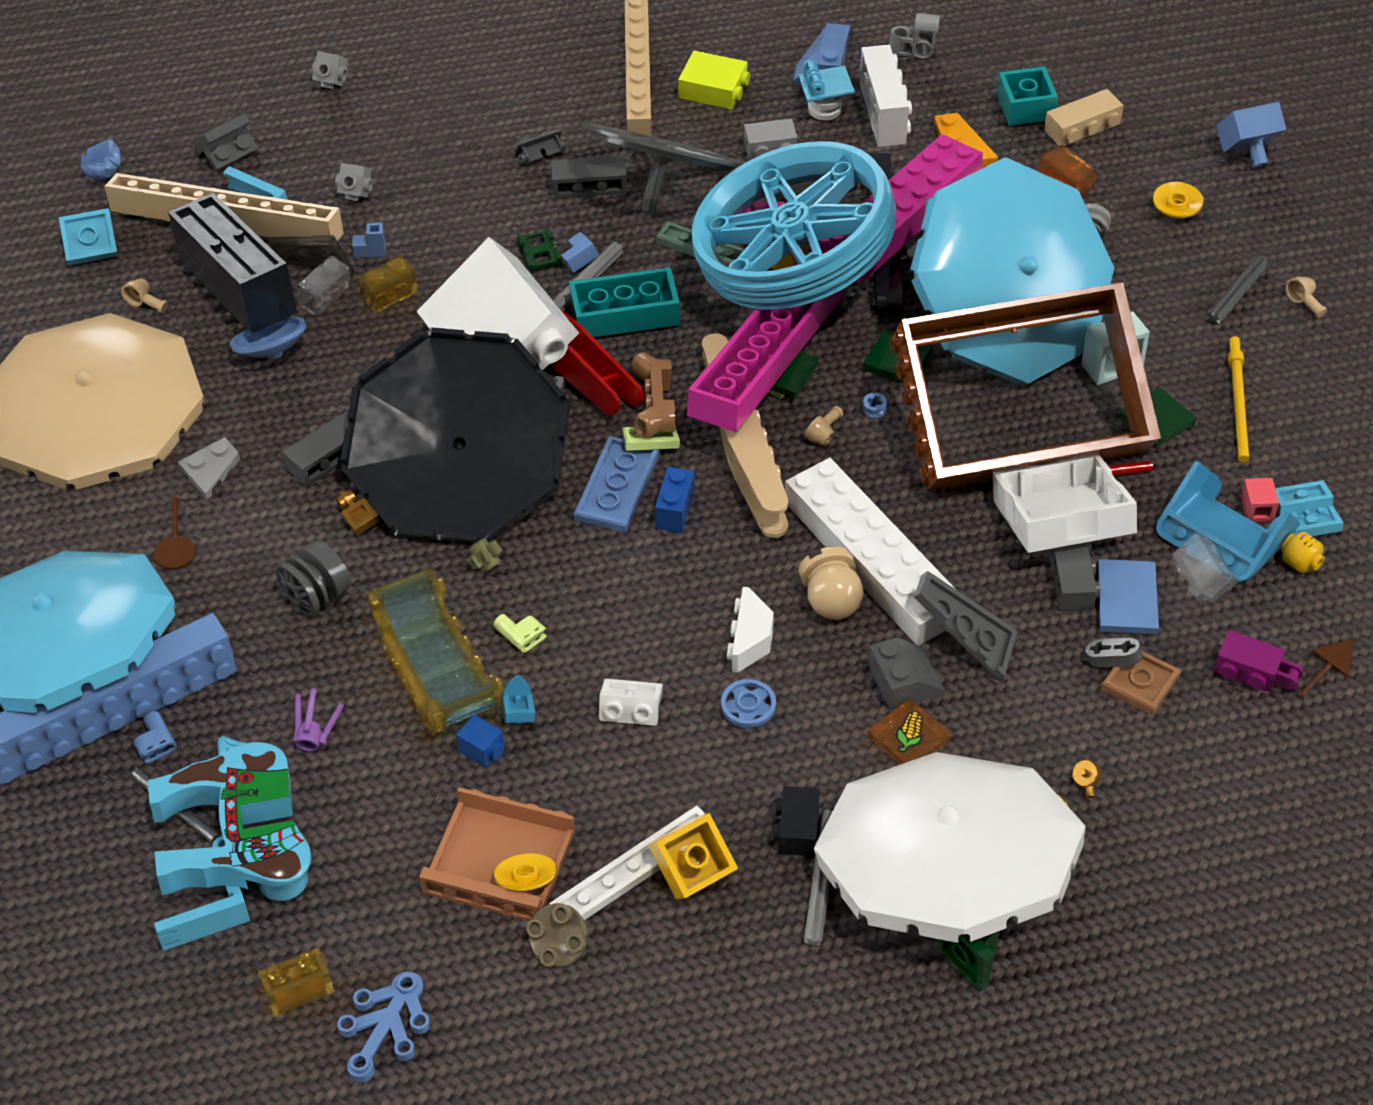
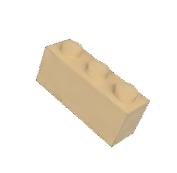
M1108 89L1102 90L1047 111L1044 131L1060 147L1121 124L1123 104Z

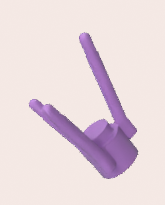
M315 688L310 690L306 718L303 724L301 723V695H295V735L293 743H295L298 749L307 752L316 751L319 745L325 746L327 736L344 708L342 703L338 705L322 732L320 725L312 721L316 696Z

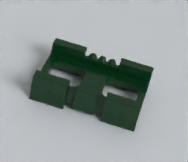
M549 227L545 228V231L527 235L517 234V245L520 253H523L525 257V266L530 274L534 273L533 269L557 264L558 268L563 267L560 253L554 243ZM542 237L545 243L530 246L528 239ZM545 253L550 255L551 260L537 263L534 259L536 255Z

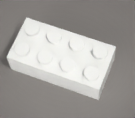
M890 45L862 47L860 87L878 147L906 144L907 134L911 132L908 115H912V104L910 100H907L906 85H902V71L897 69V55L892 53Z

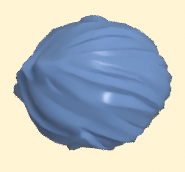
M112 139L105 140L88 148L86 156L84 154L81 155L82 162L80 164L83 173L95 180L106 179L116 173L117 168L121 164V153Z

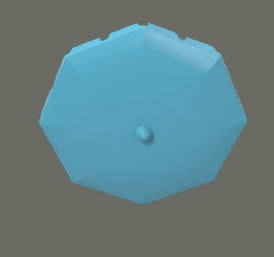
M1006 157L935 192L934 196L928 201L921 230L925 231L921 239H918L910 271L914 270V279L911 282L925 311L930 310L933 314L1111 284L1114 272L1113 263L1079 190ZM1103 315L1017 329V333L1006 331L941 342L944 351L949 350L953 354L951 358L978 369L987 368L989 369L988 373L1012 383L1029 384L1082 355L1087 327L1101 323Z
M62 551L0 578V704L4 711L37 713L36 704H44L48 711L82 696L81 686L85 683H91L95 690L129 675L128 665L130 663H133V666L136 668L140 666L154 646L152 634H154V637H160L176 615L174 611L176 605L172 594L145 554Z

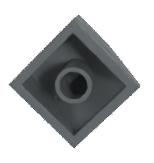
M897 637L870 645L868 667L890 711L945 694V690L922 647Z

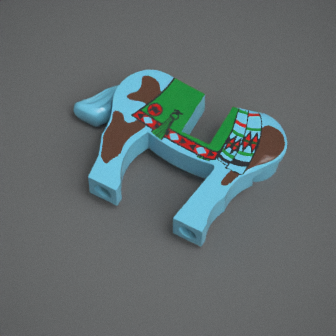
M221 736L217 741L218 756L193 763L173 774L147 780L149 802L155 823L163 822L172 815L190 807L219 805L220 826L225 843L223 847L156 851V873L162 895L171 894L190 887L209 888L228 885L248 889L246 880L257 882L262 894L272 900H289L303 892L308 883L307 871L311 864V852L308 843L294 821L243 829V825L293 816L291 779L287 758L278 747L263 742L245 743Z

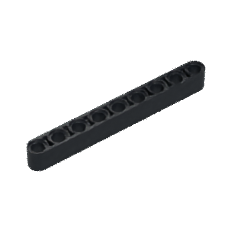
M866 152L881 167L887 179H891L890 152ZM866 187L868 199L872 195V192ZM898 251L873 273L876 313L903 312V290Z

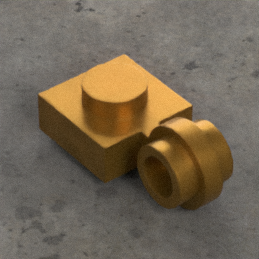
M350 489L339 492L340 496L336 500L343 510L341 514L357 536L380 522L378 514L365 498L358 501Z

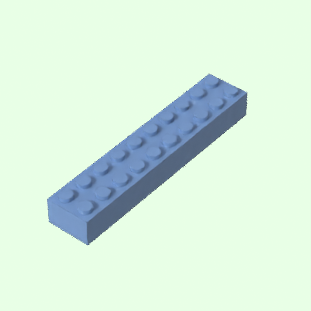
M214 613L154 640V646L140 666L136 668L133 666V663H130L128 665L129 675L95 690L91 683H85L81 686L82 696L48 711L44 704H36L37 713L1 712L0 785L8 783L24 773L35 770L51 760L62 757L78 747L91 743L103 735L118 730L130 722L145 717L150 712L172 704L178 699L197 692L205 686L236 672L237 668L229 637Z

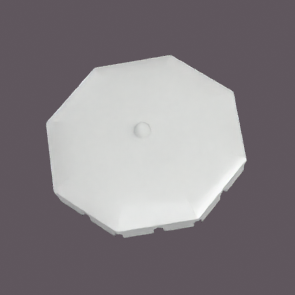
M935 752L848 783L814 847V853L816 854L819 868L835 889L840 887L841 897L858 920L864 915L870 926L906 933L908 925L913 924L917 926L921 936L958 943L959 935L969 934L971 942L1005 929L1006 922L1011 916H1014L1015 921L1019 924L1053 911L1055 901L1061 904L1071 879V869L1075 868L1084 845L1085 825L1033 768Z

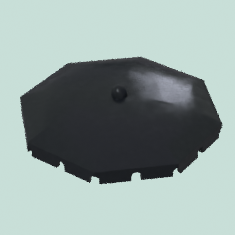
M431 327V331L424 333L420 330L396 348L392 358L386 359L384 357L360 375L358 383L355 384V387L352 386L347 416L349 426L345 428L340 459L342 471L396 538L473 545L485 537L489 543L559 490L570 402L545 370L543 371L540 368L538 362L518 338H512L507 333L475 331L473 335L465 333L464 330Z

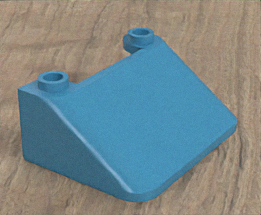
M1195 461L1160 516L1156 525L1157 532L1166 541L1234 581H1247L1281 548L1285 539L1291 533H1295L1300 522L1285 511L1282 516L1272 521L1268 529H1265L1216 501L1222 489L1220 478L1209 471L1203 464Z

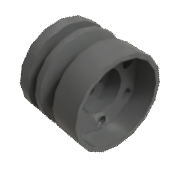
M314 540L299 551V558L296 556L287 559V563L280 564L276 567L275 571L280 587L288 599L301 612L309 616L318 612L320 607H325L329 601L328 597L331 599L337 598L348 590L352 584L349 572L340 557L330 546L320 540Z

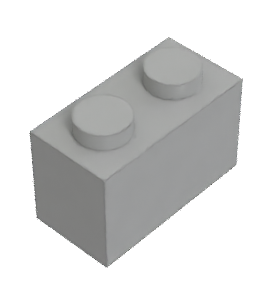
M792 119L744 124V144L749 161L772 150L797 144V134Z

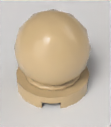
M844 547L822 548V554L812 559L808 555L799 566L803 585L807 587L808 601L812 608L822 617L831 620L848 618L860 607L863 599V584L855 572L856 564L854 558L848 554L847 549Z

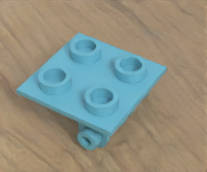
M807 60L803 65L804 73L798 74L807 102L821 101L832 97H844L855 93L845 65L818 70L817 63L814 60Z

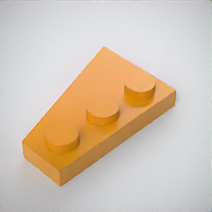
M958 113L934 116V125L938 137L943 134L983 152L982 167L998 161L997 155Z

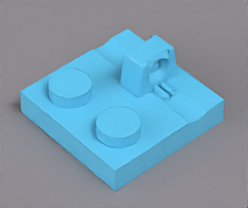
M109 208L59 217L68 266L118 256Z

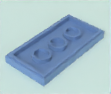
M609 436L574 512V520L627 532L660 456V449L626 451L622 438Z

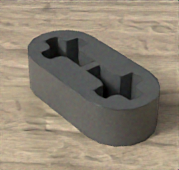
M1135 638L1098 639L1090 642L1085 648L1089 664L1099 668L1131 666L1137 664L1143 657L1140 643Z

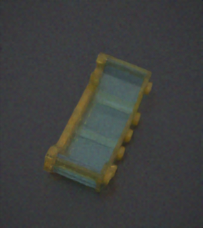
M430 568L367 592L372 617L377 622L383 639L381 641L385 651L428 730H434L435 733L448 729L447 726L493 707H502L501 694L504 693V687L498 676L493 677L491 673L484 675L481 659L478 654L473 656L468 636L466 634L461 635V627L455 615L451 616L445 607L443 594L447 593L443 579L441 577L436 578Z

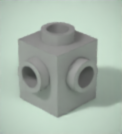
M318 51L316 61L312 65V79L320 81L321 87L334 89V85L343 87V82L348 76V58Z
M341 163L340 173H337L335 179L337 193L345 194L344 199L359 201L360 196L368 198V193L371 192L373 187V179L371 178L372 168Z

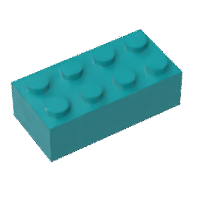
M670 267L569 281L570 305L573 318L593 337L680 325V302Z

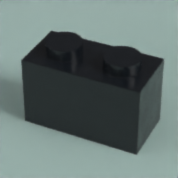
M783 786V798L776 799L775 816H781L780 823H774L773 841L779 842V854L816 856L814 847L817 843L820 788Z

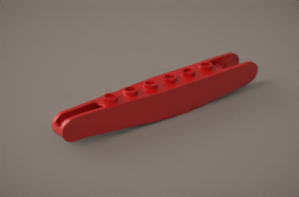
M562 311L579 334L568 344V349L564 356L549 365L607 415H613L619 411V397L631 407L640 406L644 401V392L641 385L581 324Z

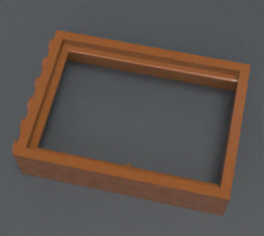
M1123 282L903 319L890 339L892 352L897 353L899 362L896 364L897 376L903 380L904 389H902L904 405H908L910 415H908L909 429L914 431L916 438L913 444L916 457H920L922 467L919 469L922 484L926 483L927 491L993 479V472L1031 465L1049 464L1087 455L1099 454L1102 459H1109L1147 452L1161 439ZM1103 315L1131 433L944 466L918 346L1006 331L1017 333V329Z

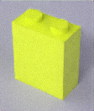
M693 51L678 79L679 98L733 110L736 102L742 98L744 86H748L750 81V72H747V61Z

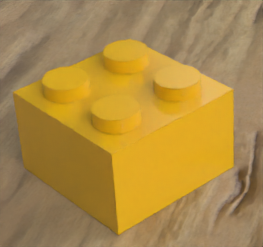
M710 813L700 815L648 843L675 899L687 898L738 869Z

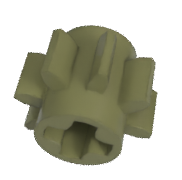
M484 537L468 548L471 555L466 560L473 570L481 568L483 572H486L501 561L497 555H499L502 549L496 540L488 543Z

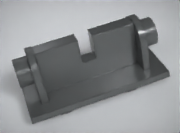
M560 128L555 131L547 130L534 138H523L516 145L515 157H519L521 164L526 163L528 165L543 159L542 150H544L547 158L563 153V150L567 147L565 141L560 140L562 129Z

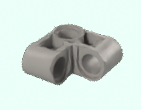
M918 13L916 14L915 27L896 26L892 28L889 39L892 53L897 56H910L920 59L930 57L933 53L935 38L938 33L940 15Z

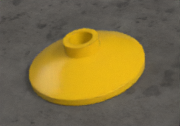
M1169 182L1155 190L1153 203L1161 213L1167 216L1186 218L1197 214L1202 209L1203 196L1197 188L1190 184Z
M527 853L515 855L502 861L496 867L494 877L497 884L505 889L530 891L549 883L555 877L557 870L556 864L551 858L541 854Z

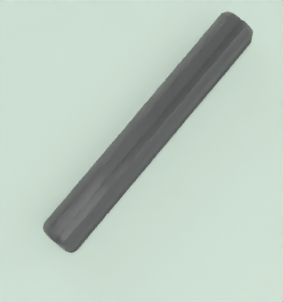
M1257 256L1209 311L1208 320L1210 322L1219 324L1266 269L1267 260L1265 258L1262 259L1260 256Z

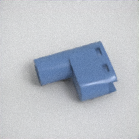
M153 711L148 713L143 719L148 732L138 736L133 742L139 756L144 759L145 763H151L167 756L177 748V744L159 712Z

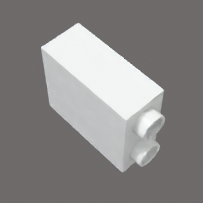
M490 237L477 248L417 311L430 330L431 327L464 330L465 333L473 335L475 331L507 333L512 338H518L538 362L542 370L548 364L561 359L568 349V344L579 334L520 260Z

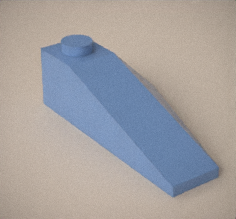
M828 23L796 65L793 78L794 85H801L798 74L804 73L803 65L807 60H814L817 63L818 70L844 66L851 25Z

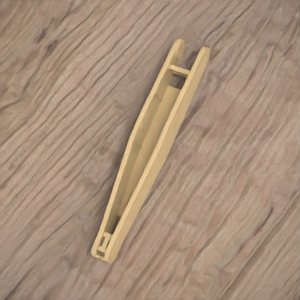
M716 333L709 334L703 338L702 357L705 368L727 344L728 340L725 336ZM754 409L737 432L726 430L723 427H719L728 466L760 530L767 537L778 538L788 531V521L784 512L788 507V497L781 481L779 465H775L772 446H768L766 430L764 427H761L759 411Z

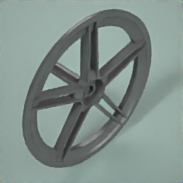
M589 122L579 123L580 127L591 130L590 135L595 138L650 154L652 165L641 210L655 213L666 166L673 159L726 171H733L735 167L746 163L714 152L636 132Z

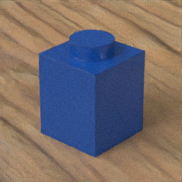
M475 714L456 734L458 752L485 768L493 760H498L504 752L503 731Z

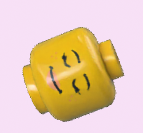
M1303 531L1297 534L1291 533L1285 539L1280 549L1283 552V561L1303 574L1312 569L1314 571L1318 570L1325 560V557L1322 556L1324 551L1323 544Z

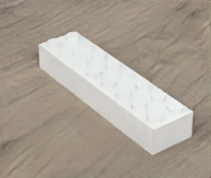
M831 458L785 481L788 507L825 547L837 546L847 549L848 554L854 558L856 564L855 572L861 579L863 588L916 645L919 646L946 631L914 596L921 575L927 571L950 586L952 585Z

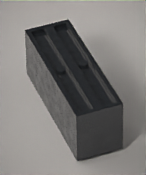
M214 193L168 212L180 261L251 334L297 313L287 263Z

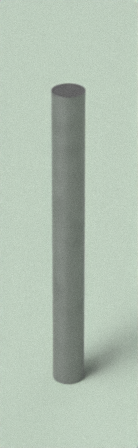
M140 768L135 769L131 777L148 791L147 780L152 778ZM187 808L176 813L177 816L211 844L220 837L218 832Z

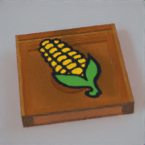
M909 698L869 729L867 737L901 765L935 753L952 739V733Z

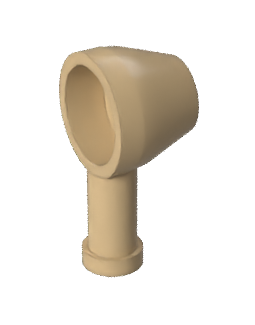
M1299 276L1287 281L1286 293L1292 302H1304L1315 313L1317 318L1322 317L1327 312V308L1322 306L1312 296L1316 289L1312 278Z
M142 278L129 281L121 288L124 300L132 306L138 307L145 303L157 309L160 313H164L168 307L167 301L160 300L149 294L150 285Z
M834 406L824 417H816L807 428L804 437L813 443L826 446L835 434L830 425L843 416L842 409Z

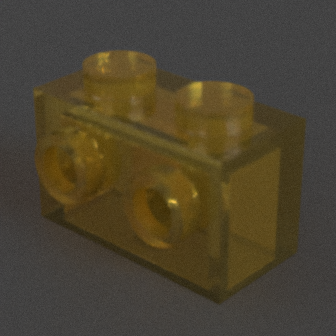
M399 256L358 276L361 297L374 313L418 292L416 271L403 256Z
M319 947L258 971L263 992L273 1016L334 992L330 973Z

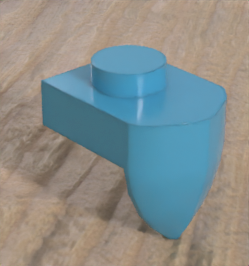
M517 675L507 684L503 692L502 706L505 723L522 724L525 722H535V708L531 688L525 679Z

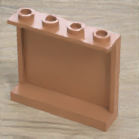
M458 787V804L430 868L423 867L419 876L422 893L526 921L532 920L535 914L548 903L575 835L574 816L568 815L563 811L543 809L531 803L523 804L511 801L504 796L495 797L484 794L476 789L468 790ZM534 853L545 855L556 864L557 872L555 877L546 885L530 891L505 889L497 884L494 877V871L502 861L519 854Z

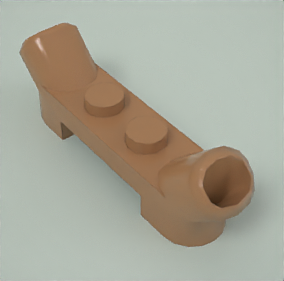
M641 352L633 358L631 364L632 374L645 382L644 395H646L645 410L635 416V430L643 438H650L658 432H674V400H663V391H670L671 360L657 359L646 352Z

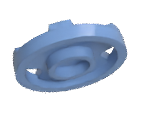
M754 679L739 680L730 684L724 690L721 697L722 713L728 721L740 726V728L750 729L751 727H757L772 719L776 709V697L773 690L761 681ZM745 687H755L757 689L749 691ZM733 693L734 699L726 702L728 696ZM768 696L771 700V706L765 703Z

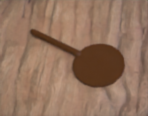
M176 496L172 497V537L161 541L154 550L155 562L160 567L169 570L180 569L190 564L196 553L194 543L190 539L177 536L178 498Z

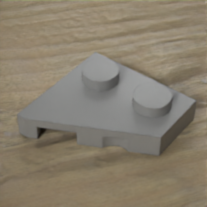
M224 437L180 460L178 463L180 470L207 500L213 495L212 489L218 482L222 483L228 476V472L240 461L239 452Z

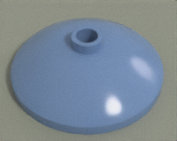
M291 316L253 334L245 330L230 341V347L233 352L242 356L275 359L282 356L283 351L292 347L302 336L306 329V322L302 317Z

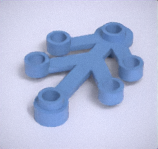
M403 972L393 979L390 986L372 992L363 988L354 993V1005L360 1011L369 1010L373 1004L392 1000L387 1008L357 1018L352 1015H343L337 1022L339 1033L343 1037H352L358 1031L376 1026L362 1051L353 1055L347 1063L348 1073L353 1081L364 1083L373 1077L375 1068L372 1059L390 1029L395 1041L394 1050L396 1057L401 1061H408L414 1056V1044L407 1038L399 1014L406 1003L411 1014V1030L416 1034H424L430 1028L429 1017L422 1011L418 999L423 992V981L418 974ZM405 984H412L409 988L402 987ZM362 997L369 998L364 1003L358 1002V1000ZM418 1020L425 1021V1023L421 1026L415 1025V1022H417ZM346 1023L353 1024L349 1029L342 1028ZM405 1046L410 1048L405 1053L399 1051L400 1048ZM365 1062L363 1067H355L356 1064Z

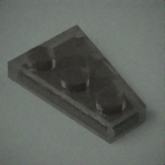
M334 235L271 237L268 242V246L288 265L352 279L355 274V270Z

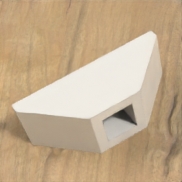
M743 587L741 598H736L734 615H738V620H732L731 637L735 639L734 643L728 644L727 660H732V672L736 673L769 654L773 636L774 612L749 587Z

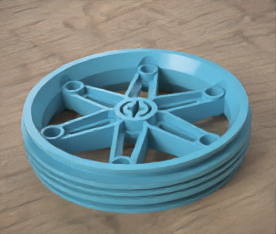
M824 141L785 146L744 163L714 186L702 201L694 217L692 225L693 251L706 281L719 295L734 304L764 310L785 309L809 304L826 298L849 286L862 277L881 258L889 246L895 231V198L884 171L869 154L861 149L843 143ZM817 180L798 196L790 188L791 185ZM857 183L866 186L873 194V204L868 202L862 204H838ZM783 194L788 203L778 207L775 197ZM766 196L770 208L740 214L750 205ZM851 234L842 243L822 254L817 240ZM809 241L813 253L805 256L799 246ZM716 244H749L740 256L730 263L729 267L721 264L716 258ZM790 252L799 264L784 269L767 271Z

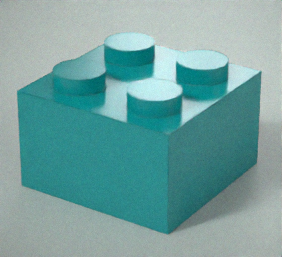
M1045 66L999 72L996 95L1009 126L1045 121L1046 112L1057 108L1058 95Z

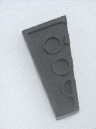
M927 571L922 574L914 598L997 680L1005 677L1018 631L931 572Z

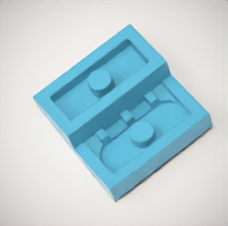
M1323 480L1275 488L1279 501L1276 512L1277 516H1282L1286 511L1300 522L1295 534L1303 531L1311 536H1317L1343 530L1344 522L1333 507L1334 496Z

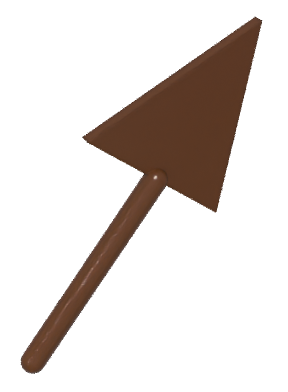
M1353 639L1312 650L1313 653L1326 661L1327 664L1299 692L1300 697H1304L1331 667H1334L1348 678Z

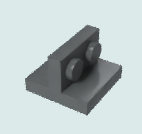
M244 113L204 133L194 146V149L199 156L202 154L206 155L216 172L255 152L258 147L246 128L250 121Z

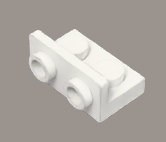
M605 679L600 692L599 720L656 726L663 684Z

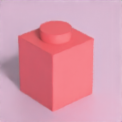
M1273 478L1244 480L1241 501L1245 517L1253 522L1273 521L1275 519L1279 501Z

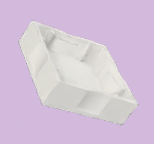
M1099 454L993 472L994 503L1028 553L1137 533V503L1125 487L1113 477L1111 469Z

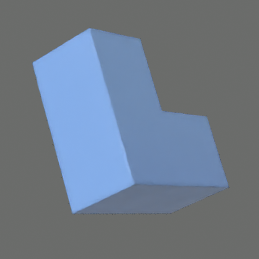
M367 223L366 235H353L352 248L354 258L385 257L386 242L383 223Z
M579 232L568 240L572 248L561 255L567 267L574 273L598 257L599 253L594 244L582 232Z

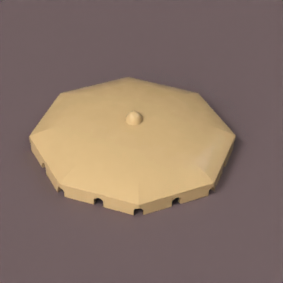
M112 313L25 335L0 364V466L27 476L32 471L40 481L65 490L67 484H73L77 490L110 481L109 474L112 472H118L121 478L153 469V462L157 459L162 463L180 441V430L186 433L203 411L202 403H204V397L183 337Z

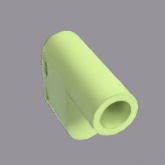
M501 614L493 623V627L523 653L532 649L547 636L543 633L546 628L533 616H528L516 624L505 614Z

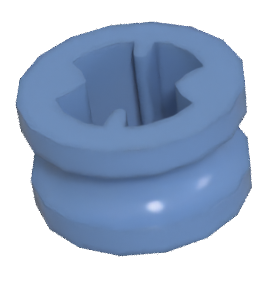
M880 393L867 394L863 398V414L870 419L882 418L886 413L887 400Z

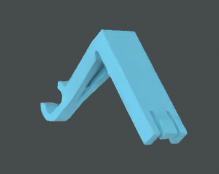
M229 166L223 172L224 176L228 177L231 181L228 189L234 192L288 200L285 190Z
M223 836L218 837L213 842L212 847L225 846ZM225 885L228 898L155 922L154 925L163 951L249 922V914L240 887Z

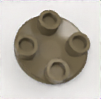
M561 903L547 905L540 909L527 924L526 930L529 935L531 949L545 966H568L578 960L585 950L588 938L585 921L580 913L569 905Z

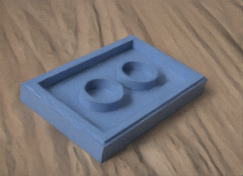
M1098 559L1097 571L1101 591L1100 598H1098L1100 632L1158 635L1159 621L1155 562Z

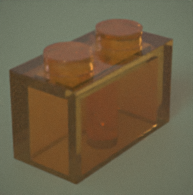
M1060 145L1040 157L1038 172L1078 189L1081 196L1093 189L1096 170L1065 146Z

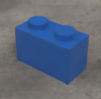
M667 467L655 505L656 529L683 533L695 494L694 471Z

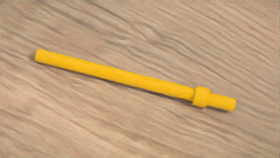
M1234 336L1229 339L1228 365L1232 371L1238 460L1244 463L1249 461L1242 373L1244 354L1240 348V339Z

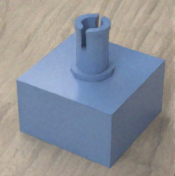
M1279 102L1233 111L1216 125L1223 153L1249 148L1254 168L1269 163L1264 144L1270 143L1286 131Z

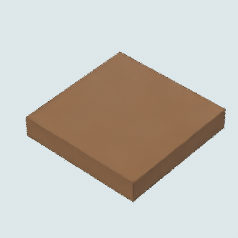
M1142 651L1143 657L1137 664L1113 667L1102 683L1101 690L1154 716L1179 679L1181 670Z

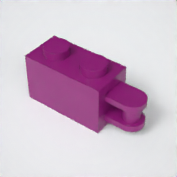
M1229 630L1218 654L1214 673L1270 693L1273 684L1289 690L1296 689L1299 684L1297 678L1302 676L1304 670L1300 665L1283 659L1285 649Z

